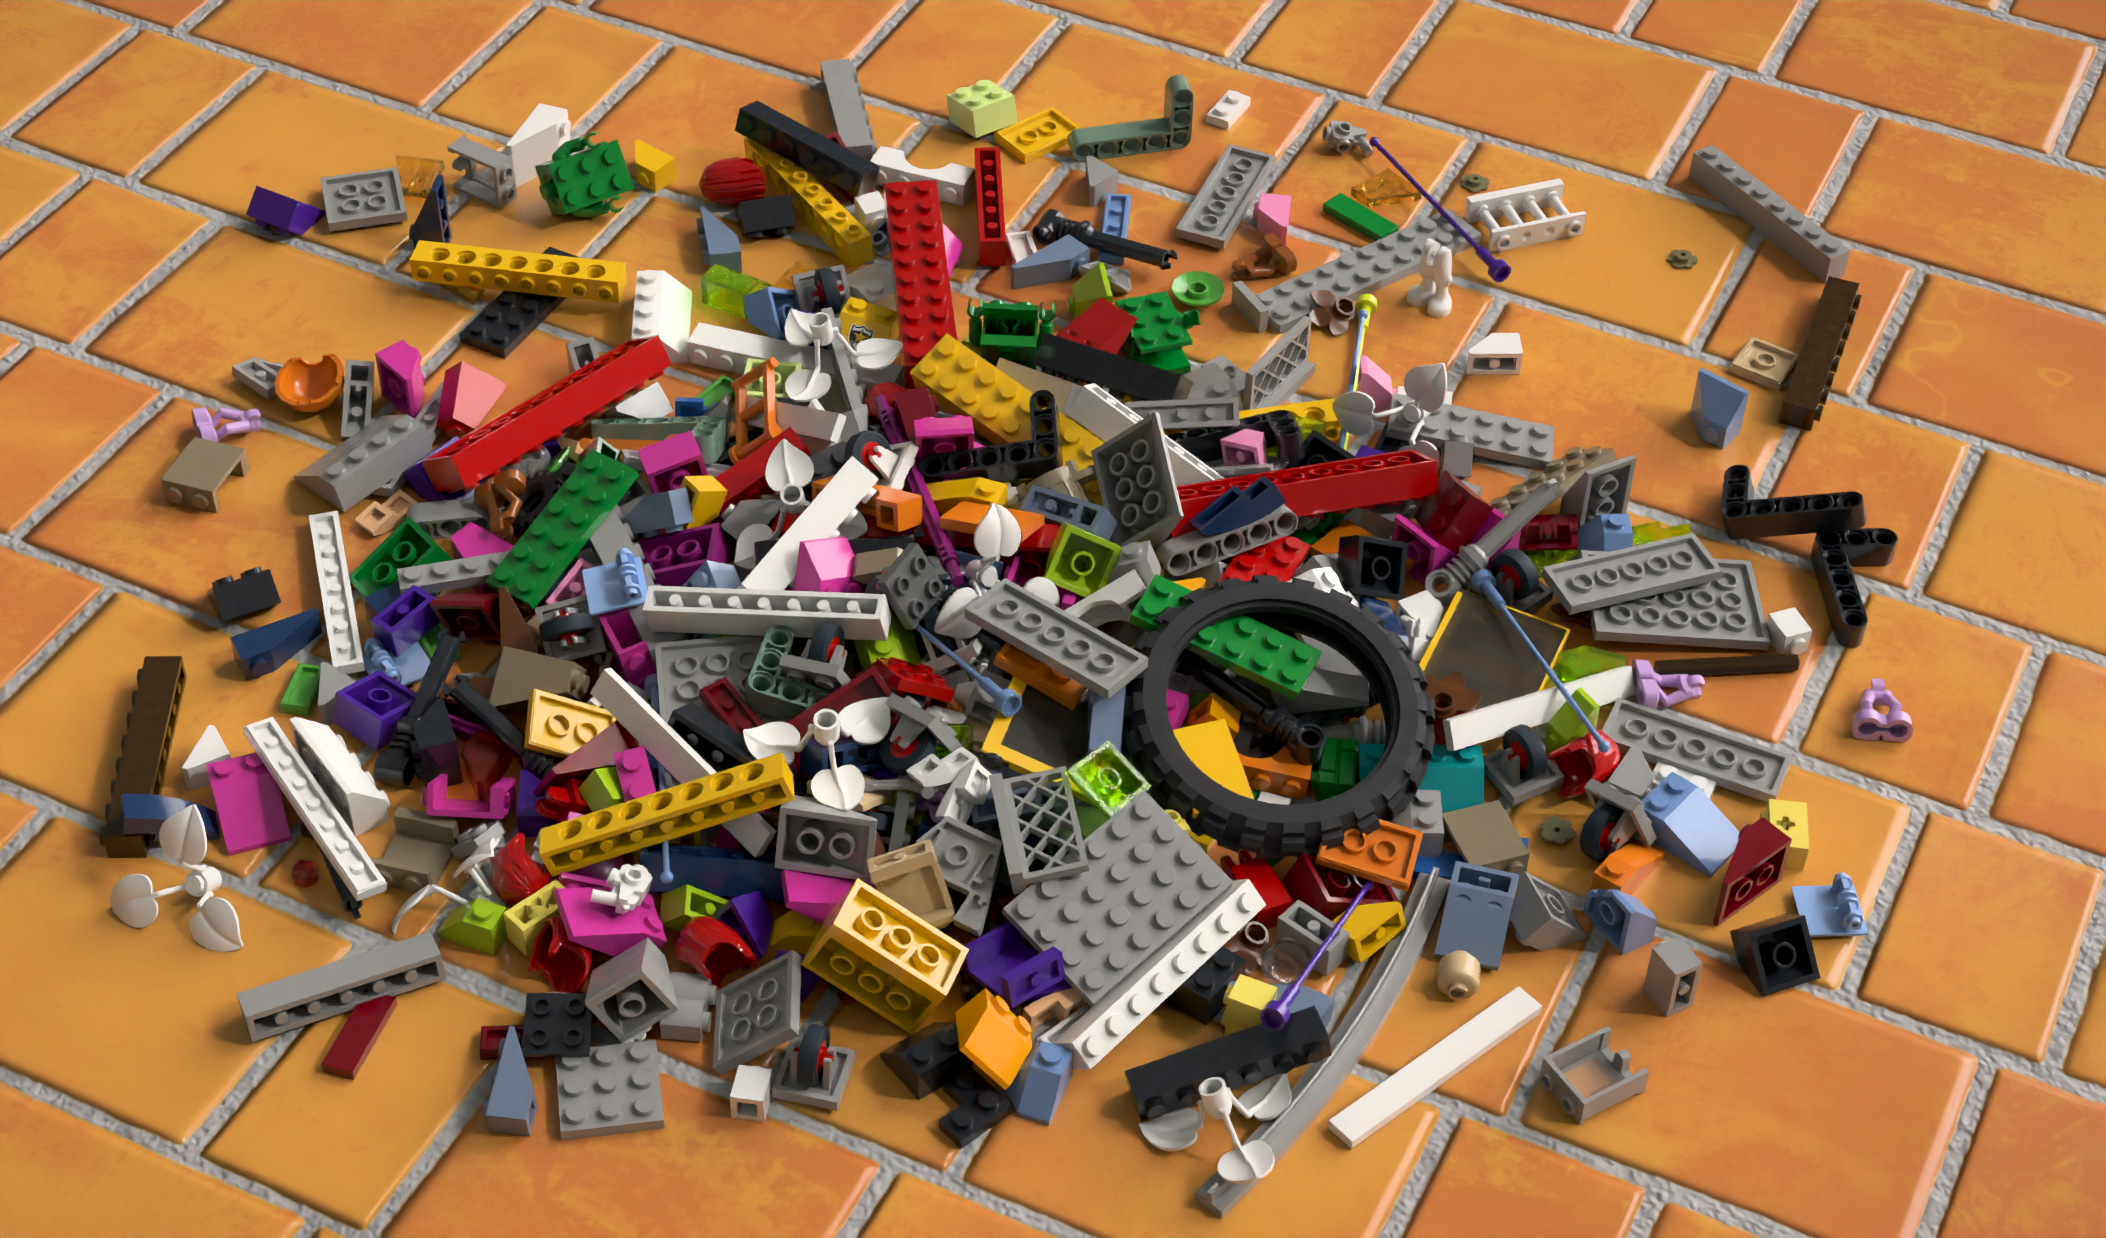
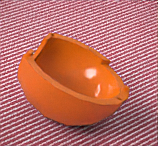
M323 354V359L316 363L305 361L302 357H291L279 369L274 381L275 392L281 401L293 410L304 413L323 411L337 401L344 386L345 377L342 362L336 354Z

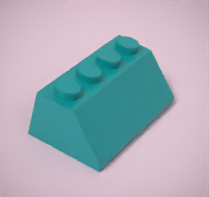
M1358 744L1356 785L1377 765L1383 755L1385 744ZM1434 745L1427 772L1418 790H1440L1442 813L1484 804V763L1481 745H1472L1455 751L1447 750V745Z

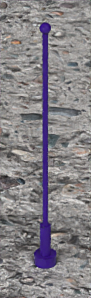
M1372 137L1369 141L1370 145L1376 147L1476 250L1475 254L1489 267L1488 275L1495 282L1506 280L1511 273V267L1503 259L1496 260L1483 246L1479 247L1380 145L1379 139Z
M1366 881L1294 984H1289L1277 1001L1272 1000L1265 1005L1260 1013V1020L1265 1027L1278 1031L1290 1019L1288 1008L1300 993L1299 987L1374 881Z

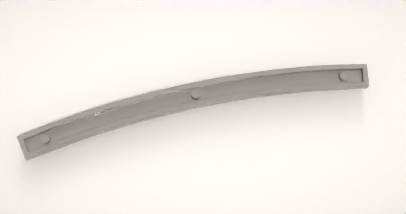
M1433 867L1431 874L1419 873L1403 911L1407 928L1388 942L1361 993L1330 1038L1332 1056L1311 1064L1291 1090L1292 1103L1279 1117L1264 1121L1242 1147L1254 1140H1261L1267 1143L1273 1151L1275 1166L1315 1120L1356 1066L1399 998L1437 921L1451 880L1438 877L1440 868ZM1217 1170L1195 1192V1200L1222 1219L1261 1179H1256L1249 1183H1230L1223 1180Z

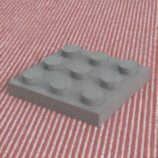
M397 167L320 178L330 232L408 220Z
M794 950L717 990L713 1069L719 1074L723 1075L799 1035L801 956Z
M656 1040L591 1047L589 1057H555L562 1140L665 1128Z

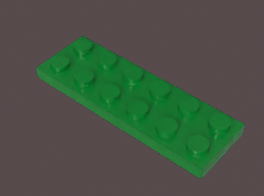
M591 449L485 581L489 588L499 592V586H505L513 600L534 609L638 478L639 475L636 470Z
M1156 574L1131 613L1129 622L1152 633V631L1159 627V624L1153 620L1168 606L1174 609L1184 605L1186 601L1184 599L1181 601L1179 598L1191 593L1192 590ZM1245 615L1234 616L1220 621L1213 626H1208L1200 631L1185 648L1295 701L1322 651Z

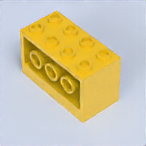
M857 878L825 918L801 965L912 1035L947 996L969 949Z

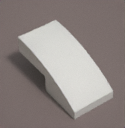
M961 746L941 760L931 753L920 762L908 768L906 772L923 787H931L953 782L971 760H976L979 764L980 762L975 755Z
M971 760L949 787L938 807L935 817L942 821L945 817L949 816L967 824L974 804H984L991 786L989 775L992 774L976 760Z

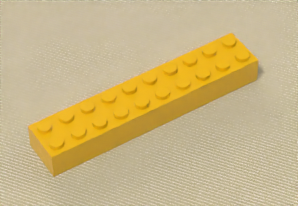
M946 333L910 371L916 388L927 386L930 396L935 395L938 405L952 415L971 416L973 430L993 444L999 445L1032 440L1029 401L1033 393ZM1059 411L1063 466H1066L1065 462L1069 460L1075 461L1079 471L1087 468L1089 465H1094L1091 451L1104 444V442ZM1098 480L1090 481L1083 485L1091 503L1103 506Z

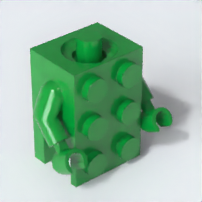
M592 131L586 138L579 137L564 142L552 154V160L535 166L541 183L539 186L540 194L544 200H547L552 215L571 212L572 215L577 217L592 218L607 214L609 210L614 213L623 210L624 207L615 208L613 200L621 199L620 196L616 195L634 189L618 140L594 144L590 141V136L596 135L598 132ZM611 198L608 203L606 201H602Z
M1166 291L1115 301V306L1138 318L1121 347L1126 358L1180 375L1191 372V365L1182 347L1192 345V339L1187 330L1194 325H1201L1199 310L1186 311L1181 314L1175 309Z
M970 298L967 307V314L971 317L969 319V342L973 347L981 351L983 359L995 367L1000 357L1037 370V365L1033 364L1044 332L1053 335V323L1051 321L1055 318V304L1052 302V309L1047 311L1042 308L1043 302H1041L1038 318V305H1033L1030 302L1006 304L1003 301L993 300L989 303H984V300L981 299L980 306L974 307L971 305ZM982 315H983V332H982V319L980 318Z

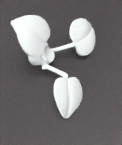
M791 308L785 323L786 340L795 347H806L814 342L815 369L814 371L801 369L789 375L785 382L786 394L792 401L810 402L813 399H819L828 392L831 387V376L827 373H819L820 346L830 344L834 336L838 338L852 357H858L857 364L860 368L871 371L881 370L889 366L902 351L903 343L890 339L872 338L858 343L857 351H855L839 333L838 327H832L830 316L827 313H804Z
M1445 363L1421 365L1411 369L1405 376L1404 389L1407 396L1413 400L1401 407L1373 413L1375 408L1374 400L1369 395L1359 391L1344 393L1334 400L1332 409L1338 422L1346 432L1354 436H1363L1369 433L1374 426L1373 418L1378 419L1404 412L1405 418L1412 423H1416V427L1409 439L1410 446H1403L1398 451L1413 449L1437 460L1439 476L1441 470L1439 451L1430 442L1421 440L1415 443V439L1420 428L1425 424L1423 419L1439 409L1445 401L1447 392Z
M782 439L771 453L765 471L769 487L775 492H780L783 504L780 508L776 530L773 533L771 528L765 524H752L745 528L740 534L736 545L734 562L738 567L753 570L755 568L754 542L779 540L777 537L781 533L786 513L796 514L810 505V502L805 499L802 488L810 483L814 475L813 463L808 455L793 446L786 439ZM857 508L855 509L858 513L848 525L842 522L838 526L837 530L840 532L838 537L843 536L847 540L857 539L867 532L868 528L865 518Z
M991 503L988 512L979 522L974 533L975 549L983 558L969 562L965 569V576L973 589L969 587L958 589L948 598L938 615L934 631L938 634L964 639L976 635L982 629V627L965 618L964 608L982 596L979 586L989 588L1000 582L997 579V570L990 564L998 562L1000 555H1013L1021 541V530L1018 522L1007 509L999 504ZM1035 577L1025 584L1024 589L1060 608L1059 593L1051 580L1045 577Z
M889 697L872 698L853 703L841 710L839 714L831 709L819 710L814 715V724L808 725V731L801 742L798 730L786 722H771L756 728L743 730L744 741L748 751L756 760L782 752L789 766L794 761V752L802 751L814 734L817 742L828 746L832 770L825 769L815 774L811 781L812 795L820 804L841 811H849L860 803L864 795L865 781L861 771L854 765H844L837 768L834 743L839 739L840 732L844 737L851 735L855 742L863 745L875 744L883 740L889 732L891 723L890 708L885 703Z
M195 804L190 805L167 818L159 831V841L163 852L169 858H179L178 864L180 866L194 870L187 875L185 883L153 892V885L148 876L131 874L123 877L114 886L111 892L110 904L113 912L125 924L134 928H143L152 924L157 918L159 908L154 898L186 890L195 897L202 896L197 903V909L200 912L195 913L189 922L194 939L201 946L212 951H235L244 947L240 935L238 916L233 906L227 900L213 897V892L217 891L222 884L220 872L214 867L197 865L202 862L206 855L207 837L197 806Z
M503 835L496 840L492 837L481 844L453 874V877L456 878L463 870L465 874L469 872L478 884L469 894L473 900L479 898L501 906L506 905L481 870L483 860L493 857V850L505 846ZM428 884L402 905L393 921L391 930L395 934L401 917L421 899L432 893H439L462 905L470 901L435 884L431 886Z
M1285 1073L1268 1078L1243 1093L1238 1100L1232 1095L1230 1088L1226 1087L1225 1081L1222 1078H1208L1199 1086V1093L1202 1099L1197 1102L1199 1113L1192 1108H1179L1167 1112L1159 1118L1139 1123L1141 1132L1150 1144L1164 1151H1178L1195 1143L1197 1140L1196 1130L1204 1127L1205 1112L1214 1119L1223 1118L1236 1150L1229 1151L1220 1158L1217 1165L1218 1172L1223 1180L1230 1183L1253 1182L1256 1179L1265 1177L1273 1169L1275 1162L1273 1151L1267 1143L1261 1140L1251 1141L1242 1147L1228 1115L1233 1104L1237 1111L1247 1119L1254 1116L1257 1120L1267 1121L1279 1117L1292 1103L1288 1076Z

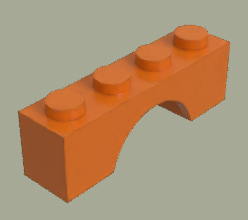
M835 475L812 482L813 500ZM875 484L873 486L876 490L875 494L866 504L860 501L855 507L861 514L875 516L877 527L895 532L922 524V495Z
M1283 746L1277 754L1268 758H1251L1238 753L1251 789L1300 800L1304 799L1310 782L1312 765L1306 766L1296 762L1287 747Z

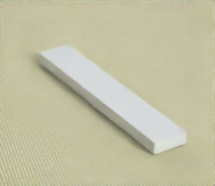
M747 396V408L761 399ZM775 401L776 423L783 431L791 427L798 436L838 443L847 416L836 412ZM735 405L729 419L733 423H736ZM764 411L747 421L748 426L764 429Z

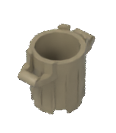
M1069 460L1065 462L1066 466L1049 471L1026 486L1024 483L1020 484L1016 490L1021 500L1009 505L1008 508L1020 510L1032 484L1091 502L1083 485L1097 480L1094 465H1089L1087 468L1079 471L1075 461Z

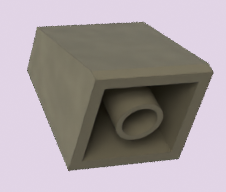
M504 646L489 702L498 711L511 715L528 711L529 693L533 689L579 701L581 700L582 693L585 694L588 690L590 677L587 676L588 671L575 662Z

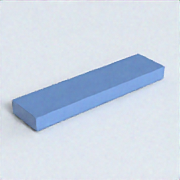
M1106 193L1101 232L1127 239L1132 195ZM1099 250L1098 261L1107 264L1124 265L1125 257Z

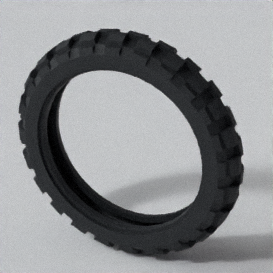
M1254 575L1250 581H1241V579L1236 577L1215 582L1213 587L1203 590L1198 588L1179 598L1181 601L1183 599L1186 601L1181 607H1175L1174 609L1171 606L1166 607L1153 620L1159 624V627L1152 631V633L1147 630L1141 633L1132 648L1148 657V667L1125 685L1121 739L1123 747L1130 756L1129 763L1138 780L1147 785L1151 791L1150 796L1164 811L1174 810L1178 812L1191 828V832L1199 837L1205 834L1217 840L1218 846L1238 853L1240 849L1256 852L1257 857L1281 860L1282 856H1295L1298 859L1304 853L1317 856L1320 843L1323 846L1327 845L1326 850L1342 846L1343 841H1345L1344 833L1350 829H1358L1360 838H1362L1363 833L1367 836L1380 828L1379 819L1392 823L1394 818L1407 808L1425 777L1432 757L1435 741L1433 700L1428 695V682L1420 665L1414 663L1410 657L1411 650L1396 632H1389L1384 627L1385 621L1368 607L1358 608L1351 603L1352 597L1333 588L1329 593L1314 588L1315 582L1293 578L1291 583L1278 581L1276 575ZM1245 615L1273 629L1299 633L1333 648L1362 673L1380 703L1385 721L1386 736L1384 752L1379 762L1361 782L1351 789L1332 798L1307 804L1283 805L1262 802L1239 795L1218 784L1202 772L1181 748L1174 735L1167 713L1166 696L1170 679L1182 661L1192 653L1185 649L1186 646L1200 631L1208 626H1213L1220 621L1234 616ZM1192 808L1200 812L1194 819L1192 817Z

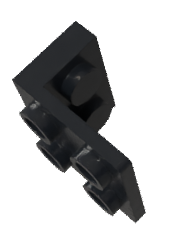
M527 993L522 1042L523 1057H589L592 1022H597V1017L585 1004L587 993Z

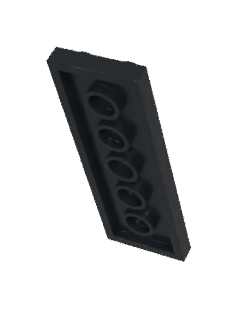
M548 247L542 253L578 257L552 247ZM503 291L459 334L460 342L505 359L566 297Z

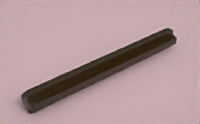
M1797 654L1656 660L1653 664V670L1659 675L1688 674V676L1792 672L1799 669L1800 661Z

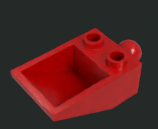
M1099 298L1056 336L1117 355L1138 318L1107 300Z

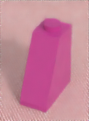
M472 522L451 536L455 560L510 551L513 548L512 544ZM487 584L471 586L476 594L498 593L489 588Z

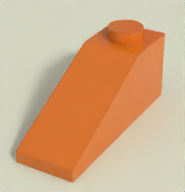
M1635 840L1614 851L1602 862L1593 873L1590 890L1615 889L1631 896L1665 858L1666 853L1652 845L1649 847Z

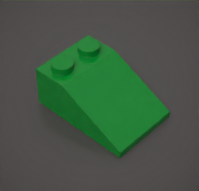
M408 516L349 575V579L353 586L366 597L398 582L397 569L453 559Z

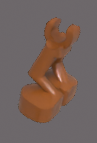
M1270 232L1261 237L1260 249L1254 254L1232 262V268L1236 271L1232 273V278L1235 281H1242L1246 277H1272L1275 267L1281 275H1287L1296 271V257L1286 245L1282 244V241L1273 232ZM1263 257L1270 261L1267 268L1254 267V264H1257Z
M508 469L494 478V482L487 481L474 489V502L479 508L488 511L489 529L495 534L501 531V538L503 540H507L514 535L512 524L515 522V518L523 503L518 497L526 492V478L516 469ZM508 500L510 503L506 511L500 513L499 508L503 506L504 501Z

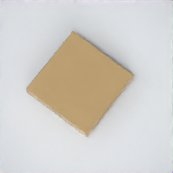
M1751 337L1730 364L1729 372L1779 391L1795 370L1800 354L1756 337Z

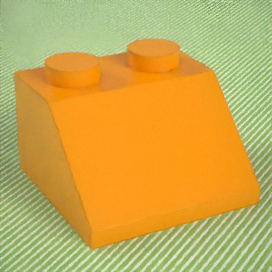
M985 988L956 1011L959 1050L1006 1090L1012 1084L1032 1049L1030 1033L1032 1029L1024 1017H1017L1009 1010L1003 998L998 995L993 996Z

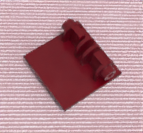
M1576 514L1536 515L1521 529L1520 551L1578 550Z

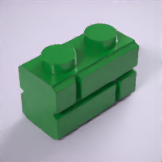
M1326 737L1321 758L1317 764L1312 766L1318 767V771H1312L1310 789L1316 790L1315 800L1317 802L1325 800L1332 794L1336 796L1355 786L1358 746L1356 740L1341 739L1339 741L1338 738Z

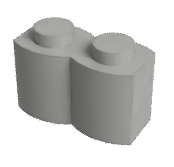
M671 971L670 977L678 1010L660 1020L661 1038L701 1042L704 1032L710 1031L711 1012H708L710 1005H715L717 986L712 985L711 979H707L702 974Z

